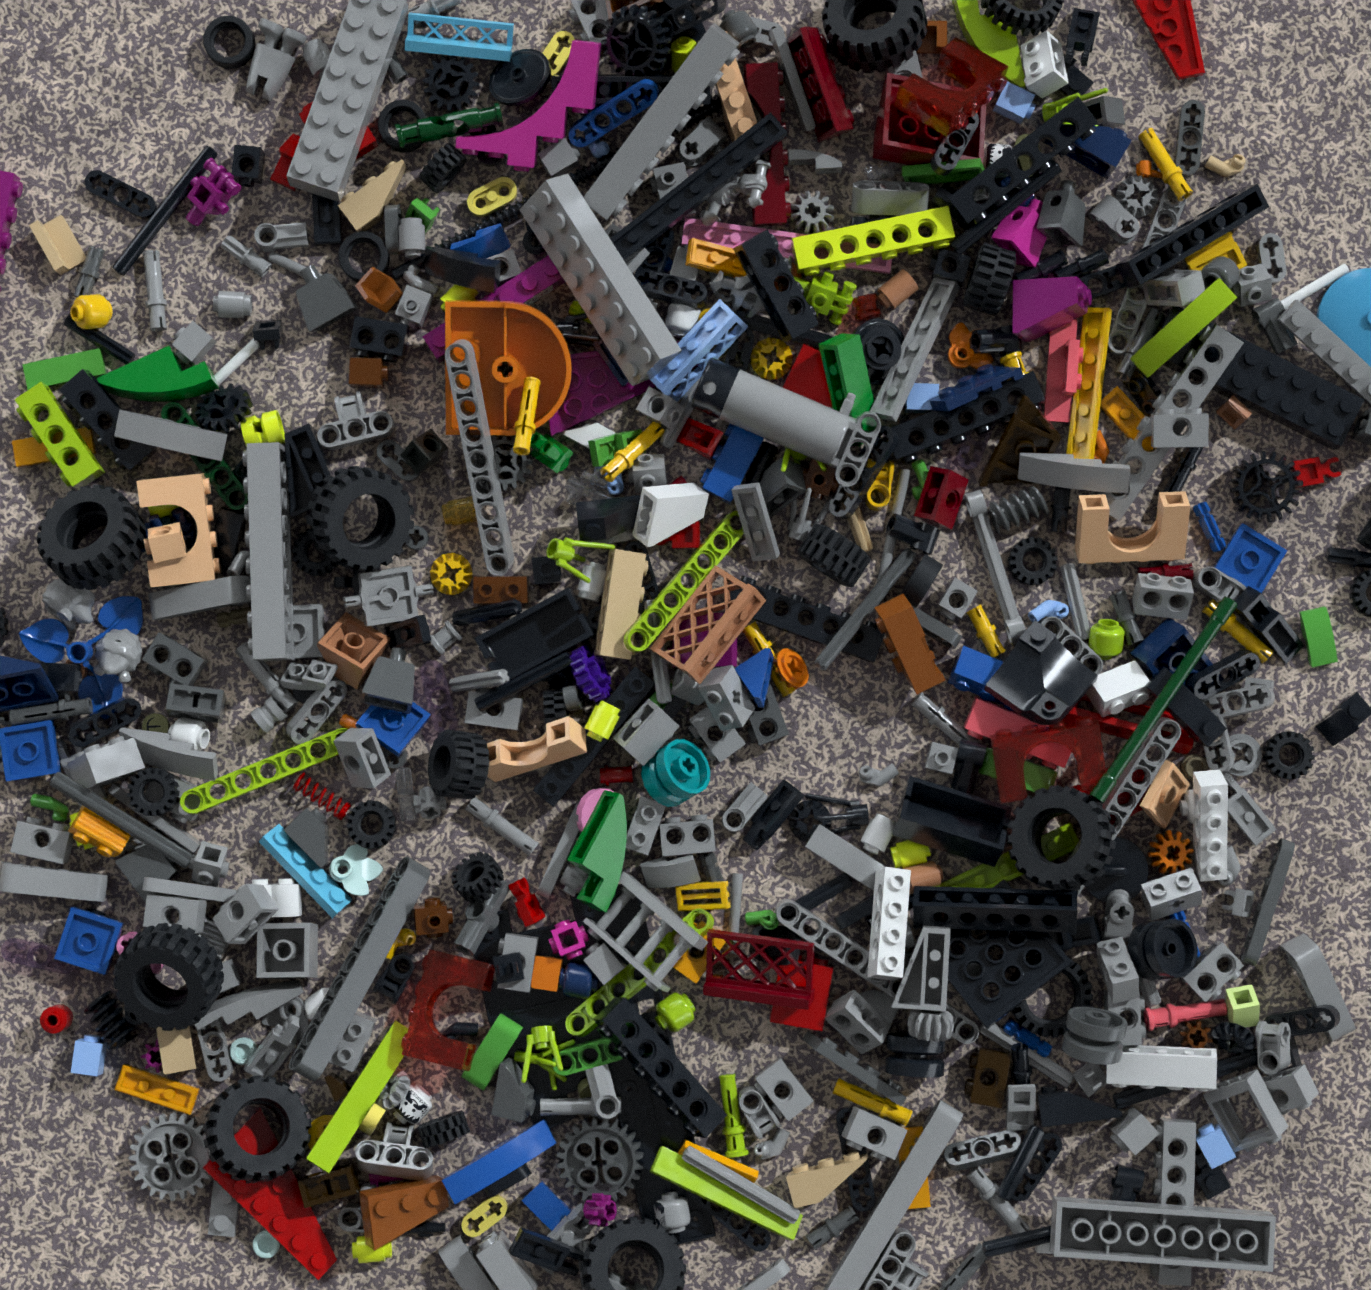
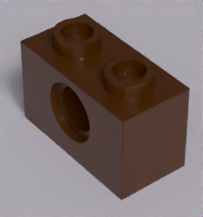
M528 576L473 577L474 603H498L512 599L519 600L521 603H529Z

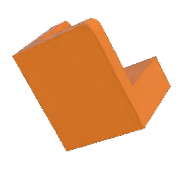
M536 955L531 988L554 992L559 991L563 959Z

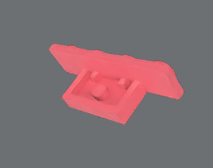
M1077 319L1049 333L1044 416L1049 422H1070L1072 396L1076 393V389L1080 390L1082 374H1078V363L1083 361L1084 349L1079 347L1080 340L1076 339Z

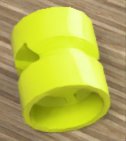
M277 410L262 413L261 418H257L255 415L245 417L247 421L240 422L246 447L247 443H285V433Z

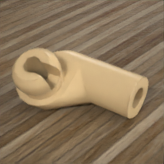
M1235 154L1233 158L1221 161L1210 155L1204 167L1222 177H1229L1240 173L1244 169L1246 159L1241 154Z

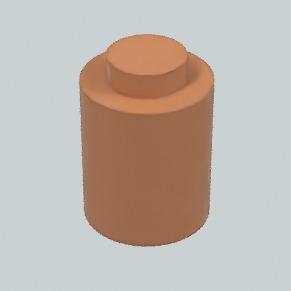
M901 269L877 289L879 293L877 299L886 309L890 307L894 310L919 290L909 273Z
M934 861L904 868L911 870L909 895L914 894V886L938 887L943 879L942 869Z

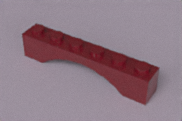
M778 62L746 64L744 67V81L750 101L754 104L762 119L771 112L781 123V112H785L784 96L779 95V86H783V71L778 70ZM781 123V125L786 129V124ZM782 140L769 150L771 168L766 171L767 188L760 198L763 200V205L752 208L753 227L785 225L787 219L791 217L790 202L786 203L785 192H789V176H784V166L788 165L787 149L782 147Z

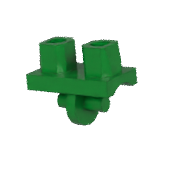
M536 431L531 437L530 447L533 450L530 455L555 473L567 468L570 457L573 455L569 448L548 434L542 436Z

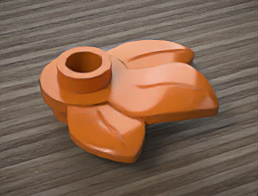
M963 322L956 324L949 334L951 345L948 351L949 363L957 369H964L969 366L978 369L983 365L991 364L994 360L989 353L975 354L973 349L970 348L969 339L971 338L972 331L970 332ZM958 352H963L965 354V358H961L958 355Z

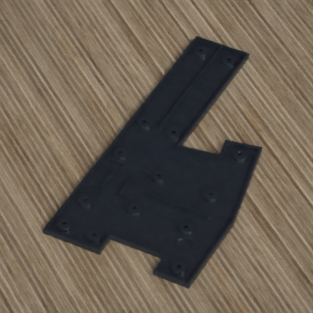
M618 884L610 906L623 892L621 889L624 885ZM579 893L574 897L570 895L575 920L570 922L576 921L578 927L584 926L589 940L584 942L586 948L581 950L583 955L568 960L566 956L562 957V968H566V965L571 962L586 964L584 959L589 955L585 951L598 940L588 933L587 930L590 927L583 921L587 917L597 923L605 914V912L595 909L588 912V906L576 899ZM637 897L631 898L605 931L614 939H617L640 911L642 901ZM508 909L498 911V926L493 930L492 934H485L474 954L490 1026L492 1027L500 1013L523 1027L504 1059L506 1060L508 1057L514 1058L517 1050L526 1052V1035H531V1028L537 1026H552V1030L555 1031L557 1045L572 1039L575 1040L574 1045L603 1037L598 1032L597 1027L584 1037L570 1034L565 1027V1021L569 1014L587 999L565 997L563 990L560 989L554 992L531 988L530 992L498 988L497 981H494L495 967L493 957L502 955L498 954L500 938L505 939L506 933H513ZM646 920L624 946L634 956L650 938ZM555 924L514 933L539 937L536 955L561 958L559 952L553 953L548 940L553 937L551 931L556 929ZM572 936L564 938L565 945L570 946L574 943ZM601 939L598 942L602 945L606 941ZM631 941L635 942L634 946L630 944ZM614 949L623 962L628 965L629 962ZM634 970L633 976L636 980L644 978L640 971ZM599 979L597 981L596 991H598L602 986H604ZM618 983L614 986L613 994L615 997L623 996L625 986L623 983ZM646 985L628 1001L640 1014L637 1002L654 998L656 1007L663 1000L662 990L658 989L656 992ZM591 991L589 997H591L596 991ZM598 1000L593 1005V1011L596 1015L605 1008L603 1000ZM657 1012L641 1014L649 1026L651 1023L655 1024V1027L652 1029L676 1055L671 1031L668 1029L662 1030L655 1020ZM582 1017L576 1018L573 1022L574 1030L579 1032L584 1028V1019ZM624 1023L621 1027V1034L625 1037L628 1028ZM611 1042L609 1049L612 1053L617 1054L614 1050L616 1045ZM642 1043L638 1048L640 1056L645 1052V1047ZM533 1045L531 1053H541L545 1050H536L535 1045ZM587 1048L583 1051V1056L588 1061H594L598 1058V1053L593 1048ZM566 1055L560 1056L563 1068L571 1067V1058ZM627 1058L609 1063L608 1067L616 1097H621V1114H618L620 1126L622 1128L624 1125H628L627 1135L633 1132L636 1133L632 1142H641V1146L636 1151L644 1152L643 1158L637 1160L644 1163L643 1169L636 1170L641 1174L640 1179H632L636 1184L634 1189L641 1220L645 1218L650 1219L656 1225L655 1202L662 1199L661 1194L677 1192L678 1196L685 1197L688 1200L691 1221L685 1226L684 1231L668 1233L670 1236L674 1235L677 1239L676 1245L715 1237L716 1233L712 1215L690 1197L685 1189L650 1172L660 1147L664 1146L678 1153L686 1140L696 1144L695 1138L691 1137L683 1129L684 1123L679 1118H675L667 1111V1104L664 1100L657 1098L651 1093L648 1088L650 1084L644 1078H639L632 1071L631 1067L633 1065ZM516 1061L520 1069L523 1070L524 1062ZM658 1063L655 1068L657 1076H659L662 1071L660 1063ZM529 1064L527 1079L534 1089L533 1099L536 1100L534 1113L530 1116L533 1124L544 1119L549 1129L577 1117L576 1115L541 1116L540 1099L568 1098L567 1094L576 1091L578 1084L587 1078L585 1070L564 1075L567 1077L566 1082L556 1077L557 1089L554 1091L551 1087L549 1072L538 1064ZM675 1083L672 1088L674 1095H676L679 1090V1086L677 1083ZM627 1087H631V1091H627ZM693 1217H698V1220L694 1221Z

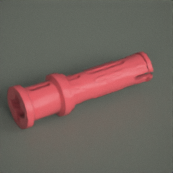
M1223 998L1183 1006H1175L1170 1003L1166 1004L1165 1007L1156 1009L1145 1007L1143 1017L1146 1029L1153 1031L1154 1028L1163 1026L1174 1028L1178 1023L1226 1016L1227 1006Z

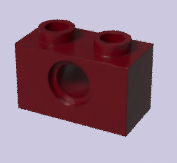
M930 466L914 516L933 526L953 529L969 479L952 470Z

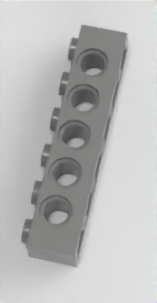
M1160 1118L1159 1125H1155V1129L1160 1134L1155 1137V1141H1159L1158 1152H1154L1153 1163L1154 1168H1158V1178L1153 1179V1195H1157V1203L1166 1204L1169 1196L1177 1195L1178 1203L1176 1205L1194 1206L1196 1122L1192 1119ZM1172 1141H1179L1180 1149L1178 1152L1169 1153V1144ZM1172 1168H1178L1179 1176L1175 1180H1168V1171ZM1150 1263V1275L1154 1276V1280L1159 1285L1191 1286L1192 1266Z

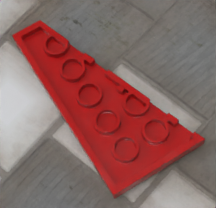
M1132 0L1176 79L1180 80L1204 75L1205 69L1191 0Z
M261 1108L234 1134L238 1145L252 1155L267 1154L278 1145V1141ZM209 1160L202 1169L315 1279L319 1280L337 1261L311 1207L304 1208L298 1181L292 1169L270 1181L253 1184L246 1183L245 1180L236 1181L231 1179L230 1174H223L218 1170L220 1166L216 1161L212 1163Z

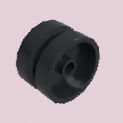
M1178 919L1141 923L1132 931L1128 943V952L1136 972L1142 978L1149 981L1185 977L1193 970L1197 961L1198 949L1196 938L1185 922Z
M909 1032L887 1033L886 1048L892 1052L902 1054L890 1055L885 1058L886 1073L923 1078L944 1076V1061L928 1055H939L945 1052V1041L918 1040L909 1035Z

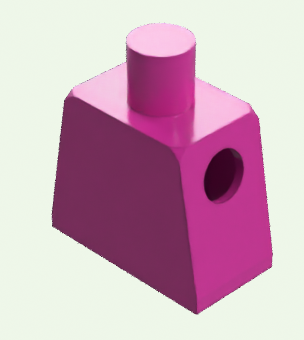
M1031 199L1028 207L1019 206L1001 221L991 237L999 247L1016 252V265L1036 268L1047 239L1037 229L1043 202L1037 199Z

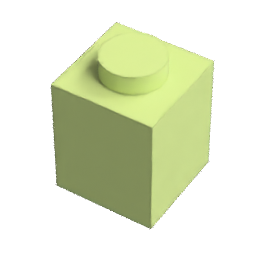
M1252 984L1226 989L1225 1002L1229 1022L1239 1024L1245 1028L1257 1026L1260 1004Z

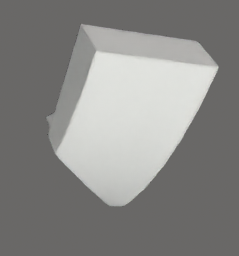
M599 423L585 424L581 427L565 430L562 433L563 436L588 449L589 440L615 434V432Z

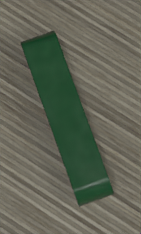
M170 402L162 408L161 418L170 420L172 411L180 410L181 417L176 421L177 423L200 427L190 413L180 404ZM188 454L201 472L204 473V476L209 478L211 485L226 505L235 511L244 512V506L248 504V494H245L243 483L225 459L222 458V461L212 459L210 463L203 464L200 456ZM222 472H227L229 475L228 482L224 485H219L217 482L218 475ZM238 493H243L245 496L244 503L240 506H235L233 503L234 496Z

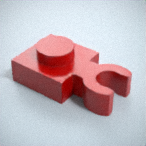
M1320 457L1293 461L1295 466L1292 468V471L1300 470L1301 475L1294 478V481L1302 480L1303 486L1300 487L1324 483V475L1331 479L1342 475L1341 472H1332L1330 470V464L1338 462L1339 458H1330L1323 464L1320 463Z
M697 521L655 545L664 546L672 541V548L674 549L699 548L700 522Z
M525 877L509 884L511 893L517 898V902H515L517 914L524 922L525 927L546 917L535 893H530L529 884Z

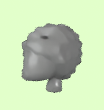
M60 578L47 585L46 591L42 595L44 607L50 614L61 620L67 629L73 631L75 629V622L90 624L93 621L91 610L95 603L93 592L86 590L85 587L82 590L75 589L63 583Z
M113 629L106 633L96 646L94 656L99 664L93 667L94 673L99 676L105 673L109 675L119 673L120 682L131 681L129 672L136 670V666L142 658L139 636L133 634L128 629Z

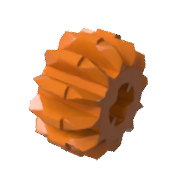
M1166 830L1165 838L1160 833L1155 835L1159 844L1156 842L1149 843V846L1156 848L1155 852H1148L1147 856L1157 858L1152 861L1151 866L1157 867L1160 865L1159 873L1164 874L1167 869L1169 874L1176 873V867L1179 871L1185 870L1183 862L1192 864V860L1187 858L1186 855L1194 853V849L1185 848L1191 841L1188 838L1181 841V832H1176L1173 837L1172 831ZM1168 847L1176 849L1173 853L1174 858L1166 857Z

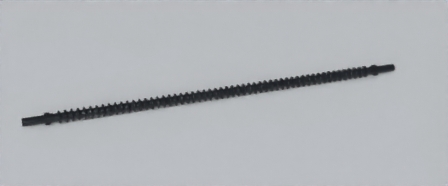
M826 40L827 49L825 50L828 52L831 50L828 40ZM719 94L715 100L712 98L711 104H703L697 110L690 109L688 114L691 118L682 130L685 131L687 125L692 127L693 122L698 124L699 119L702 118L704 120L706 115L712 116L714 111L719 113V109L722 108ZM617 147L614 153L610 151L609 156L603 155L601 160L596 158L595 163L589 162L588 167L583 165L582 170L576 169L575 174L570 172L569 176L576 187H578L579 182L584 184L585 179L591 180L592 175L597 177L598 172H603L619 148ZM522 197V201H515L514 206L509 204V208H502L501 213L496 211L495 216H488V220L483 218L480 224L475 222L474 227L469 225L467 231L462 229L461 234L455 233L454 238L448 236V241L441 240L440 245L435 243L434 246L450 249L452 243L475 237L477 230L499 223L504 226V222L508 221L510 223L513 217L518 219L517 215H522L520 212L521 207L529 198L525 199V197ZM425 252L421 253V257L413 258L392 269L391 271L395 279L402 277L404 271L406 272L410 265H415L420 269L424 268Z

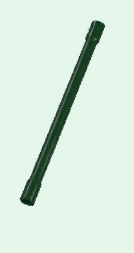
M1224 596L1218 604L1207 625L1107 772L1102 775L1089 794L1093 799L1102 804L1105 802L1115 787L1118 778L1220 628L1227 622L1238 606L1234 600Z

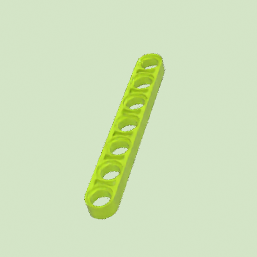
M738 511L728 513L626 632L624 645L629 651L640 652L649 647L714 566L719 564L744 534L743 527L740 530H734L730 525L732 516L739 517ZM716 535L723 536L726 541V546L722 550L714 545ZM700 554H704L709 558L710 563L706 569H702L697 563V558ZM683 574H689L693 578L692 587H683L681 584ZM667 593H672L676 597L677 603L673 608L667 607L664 603V597ZM650 613H656L660 618V624L656 628L648 624L647 618ZM634 632L641 634L643 637V644L639 648L631 643V636Z
M336 729L216 778L215 781L212 780L187 790L180 798V805L186 813L198 814L337 757L339 754L334 740L338 734L344 733L348 729ZM316 743L324 745L326 748L325 755L321 758L313 757L310 753L312 745ZM294 753L300 756L301 764L297 768H290L286 765L285 759L289 754ZM263 765H274L276 774L272 778H264L260 773ZM240 774H247L251 778V784L245 789H240L235 784L236 777ZM216 784L223 785L226 789L224 797L221 799L211 797L210 789ZM192 794L197 795L201 801L199 807L193 810L185 806L186 797Z
M695 909L682 919L702 937L714 925L713 916L703 909ZM704 914L707 918V923L703 928L697 929L694 925L695 918L698 915ZM675 930L672 933L668 932L643 963L653 973L663 963L655 962L654 953L658 949H664L667 958L676 947L674 937L678 932ZM628 964L569 1014L565 1021L567 1031L578 1037L588 1035L598 1026L593 1020L597 1016L593 1011L594 1003L598 1000H603L606 1007L615 997L613 989L618 983H623L625 986V993L621 997L629 1000L647 985L644 982L646 977L644 976L643 979L636 980L633 976L635 967L632 964ZM582 1017L585 1021L584 1028L576 1032L573 1028V1022L576 1018Z

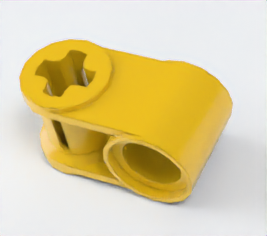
M867 459L866 467L872 468L876 462H873L872 459ZM894 461L885 463L865 495V503L871 510L880 511L884 509L890 500ZM881 492L885 499L884 502L879 504L873 502L871 493Z

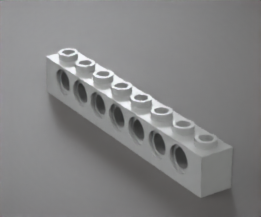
M1216 324L1212 328L1207 326L1199 337V340L1202 341L1196 350L1192 348L1183 360L1186 364L1180 373L1176 371L1169 380L1168 385L1171 387L1165 395L1161 393L1153 403L1152 407L1155 410L1152 414H1157L1160 408H1174V413H1185V408H1199L1244 342ZM1209 347H1215L1218 351V357L1213 362H1208L1204 358V352ZM1194 369H1199L1202 372V380L1198 384H1191L1188 379L1189 373ZM1177 392H1184L1187 396L1186 403L1180 407L1175 406L1173 403L1174 395ZM1144 416L1137 426L1139 433L1135 439L1129 438L1121 451L1124 452V455L1119 462L1116 460L1112 462V464H1127L1131 459L1140 460V469L1135 473L1130 472L1128 493L1119 495L1112 492L1092 491L1091 495H1106L1110 508L1109 515L1118 521L1123 517L1171 448H1154L1150 451L1142 448L1143 439L1151 436V416ZM1184 420L1176 421L1173 424V432L1176 435H1180L1187 425Z

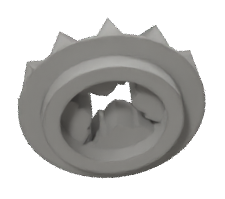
M1142 175L1130 176L1122 181L1117 188L1116 200L1135 218L1144 217L1155 208L1158 202V189L1155 188L1152 180H1148ZM1134 187L1138 193L1147 192L1141 198V203H1138L1137 199H1128L1134 194Z
M1231 735L1229 737L1231 748L1241 750L1247 746L1243 755L1249 762L1238 760L1234 762L1232 768L1227 772L1235 776H1246L1253 773L1260 765L1262 759L1260 745L1249 735ZM1218 751L1220 758L1219 762L1223 764V762L1227 761L1226 757H1222L1220 755V751Z
M395 1071L376 1099V1104L386 1111L399 1105L408 1093L410 1086L409 1075L404 1071Z

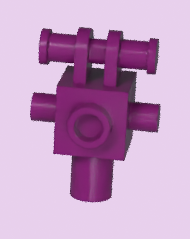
M213 158L206 160L203 165L206 170L211 172L210 176H196L190 182L193 188L187 197L194 205L187 214L186 219L194 226H199L207 214H226L229 211V207L226 204L242 188L239 183L234 181V176L227 172L223 165L218 166Z

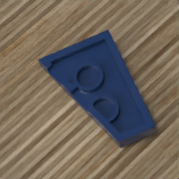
M986 364L979 367L977 373L960 378L955 386L940 390L938 396L929 401L932 410L950 411L979 397L978 392L997 390L1002 387V381L1006 379L1016 381L1024 376L1021 367H999Z

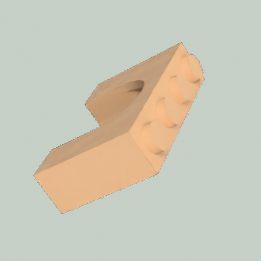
M204 473L136 481L140 508L170 504L180 506L193 516L198 531L196 542L191 550L186 553L185 557L154 563L153 559L147 561L150 587L217 579V574L221 573L220 559L215 558L214 547H218L216 531H211L210 521H214L213 505H208L207 494H211L209 478H205Z
M1186 491L1159 492L1157 515L1154 524L1145 533L1131 538L1118 537L1108 531L1110 508L1105 494L1079 495L1075 552L1078 563L1095 564L1102 562L1121 563L1128 561L1147 562L1185 559L1190 515V503Z

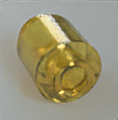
M472 496L448 500L447 504H442V514L446 525L458 526L477 522Z

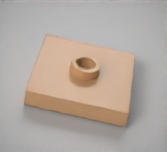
M1164 761L1140 804V807L1152 821L1163 829L1167 827L1180 800H1182L1190 786V783L1173 762Z

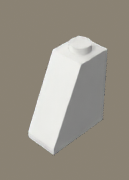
M694 482L642 487L632 536L646 547H651L704 518L709 493Z

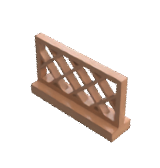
M715 565L650 649L687 674L692 680L701 684L766 600L755 587L749 583H743ZM718 576L724 578V586L712 589V584ZM742 589L738 597L730 601V591ZM724 593L725 602L713 605V596ZM707 598V607L696 610L698 601ZM725 609V613L720 620L714 621L713 612ZM708 614V623L697 626L696 617ZM690 619L691 628L679 631V625L684 620ZM709 630V634L705 639L697 643V633ZM691 635L692 644L680 647V638ZM674 640V649L668 651L661 650L667 641ZM692 651L690 658L685 664H682L680 654Z

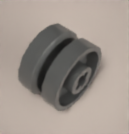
M1071 1008L1068 1011L1066 1026L1069 1031L1063 1037V1052L1077 1060L1100 1065L1118 1063L1123 1052V1044L1120 1040H1123L1126 1035L1128 1023L1122 1016L1101 1008Z

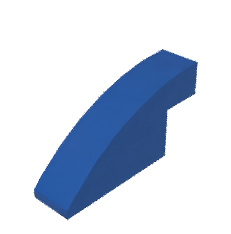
M543 1119L475 1156L469 1164L445 1176L442 1182L454 1204H457L524 1165L556 1144L557 1141Z

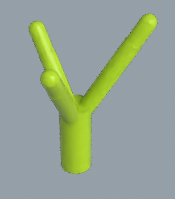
M572 1039L557 1045L558 1051L574 1045L575 1040ZM552 1048L541 1053H531V1064H538L561 1081H567V1077L557 1074L552 1068L557 1066L556 1062L544 1059V1057L553 1054ZM517 1050L514 1057L515 1061L524 1062L525 1052Z

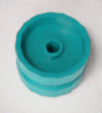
M675 739L659 749L653 758L648 760L644 766L642 765L641 776L644 787L656 802L666 807H677L707 788L710 782V768L703 752L694 743L685 739Z

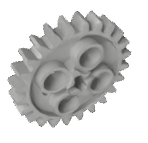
M172 1112L168 1120L163 1113L159 1115V1122L154 1117L149 1120L151 1128L145 1124L140 1127L144 1135L139 1133L134 1135V1138L139 1143L130 1145V1148L136 1151L135 1154L128 1157L129 1160L136 1161V1164L130 1170H138L139 1174L134 1180L143 1179L144 1183L141 1189L150 1186V1196L158 1191L160 1192V1200H163L169 1194L170 1200L174 1201L177 1193H179L183 1200L187 1197V1190L190 1194L195 1195L197 1193L196 1186L203 1188L206 1185L202 1178H212L202 1169L210 1160L209 1155L211 1153L209 1148H205L203 1140L206 1139V1133L203 1134L202 1132L203 1124L198 1127L195 1126L196 1117L188 1122L186 1121L187 1114L183 1113L177 1119L176 1112ZM166 1133L170 1135V1144L165 1136ZM178 1133H183L187 1136V1146H182L177 1142ZM152 1141L161 1143L162 1153H155L152 1150ZM171 1152L172 1154H178L175 1162L173 1159H168V1154ZM185 1159H190L195 1163L196 1168L194 1172H189L185 1169ZM159 1167L168 1169L169 1179H162L159 1176ZM176 1168L178 1173L181 1175V1179H177L176 1177Z

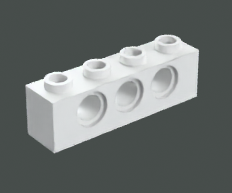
M1221 770L1193 772V866L1200 882L1227 879L1228 784Z
M883 867L875 872L867 978L890 981L903 978L911 870Z

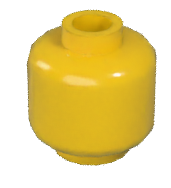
M101 294L78 296L70 310L72 319L81 329L103 328L108 324L113 313L110 302Z

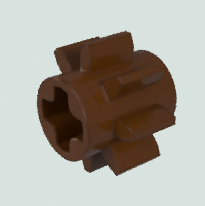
M1196 1020L1195 1026H1191L1186 1021L1185 1026L1187 1028L1184 1031H1178L1184 1038L1179 1043L1182 1047L1189 1044V1048H1205L1204 1045L1207 1042L1211 1043L1213 1041L1206 1034L1211 1029L1209 1027L1201 1029L1200 1020ZM1197 1030V1033L1201 1035L1200 1040L1196 1039L1193 1042V1040L1190 1039V1034H1195Z

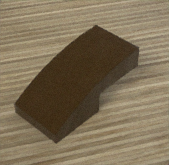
M333 1072L324 1077L335 1102L346 1097L351 1087L342 1078Z

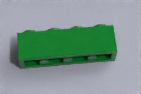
M841 333L820 343L819 348L832 407L834 410L839 411L849 392L856 395L849 416L857 419L863 412L870 411L874 404L860 335ZM866 417L862 420L861 427L865 431H872L875 429L877 422L872 417ZM855 442L851 446H861L863 443Z

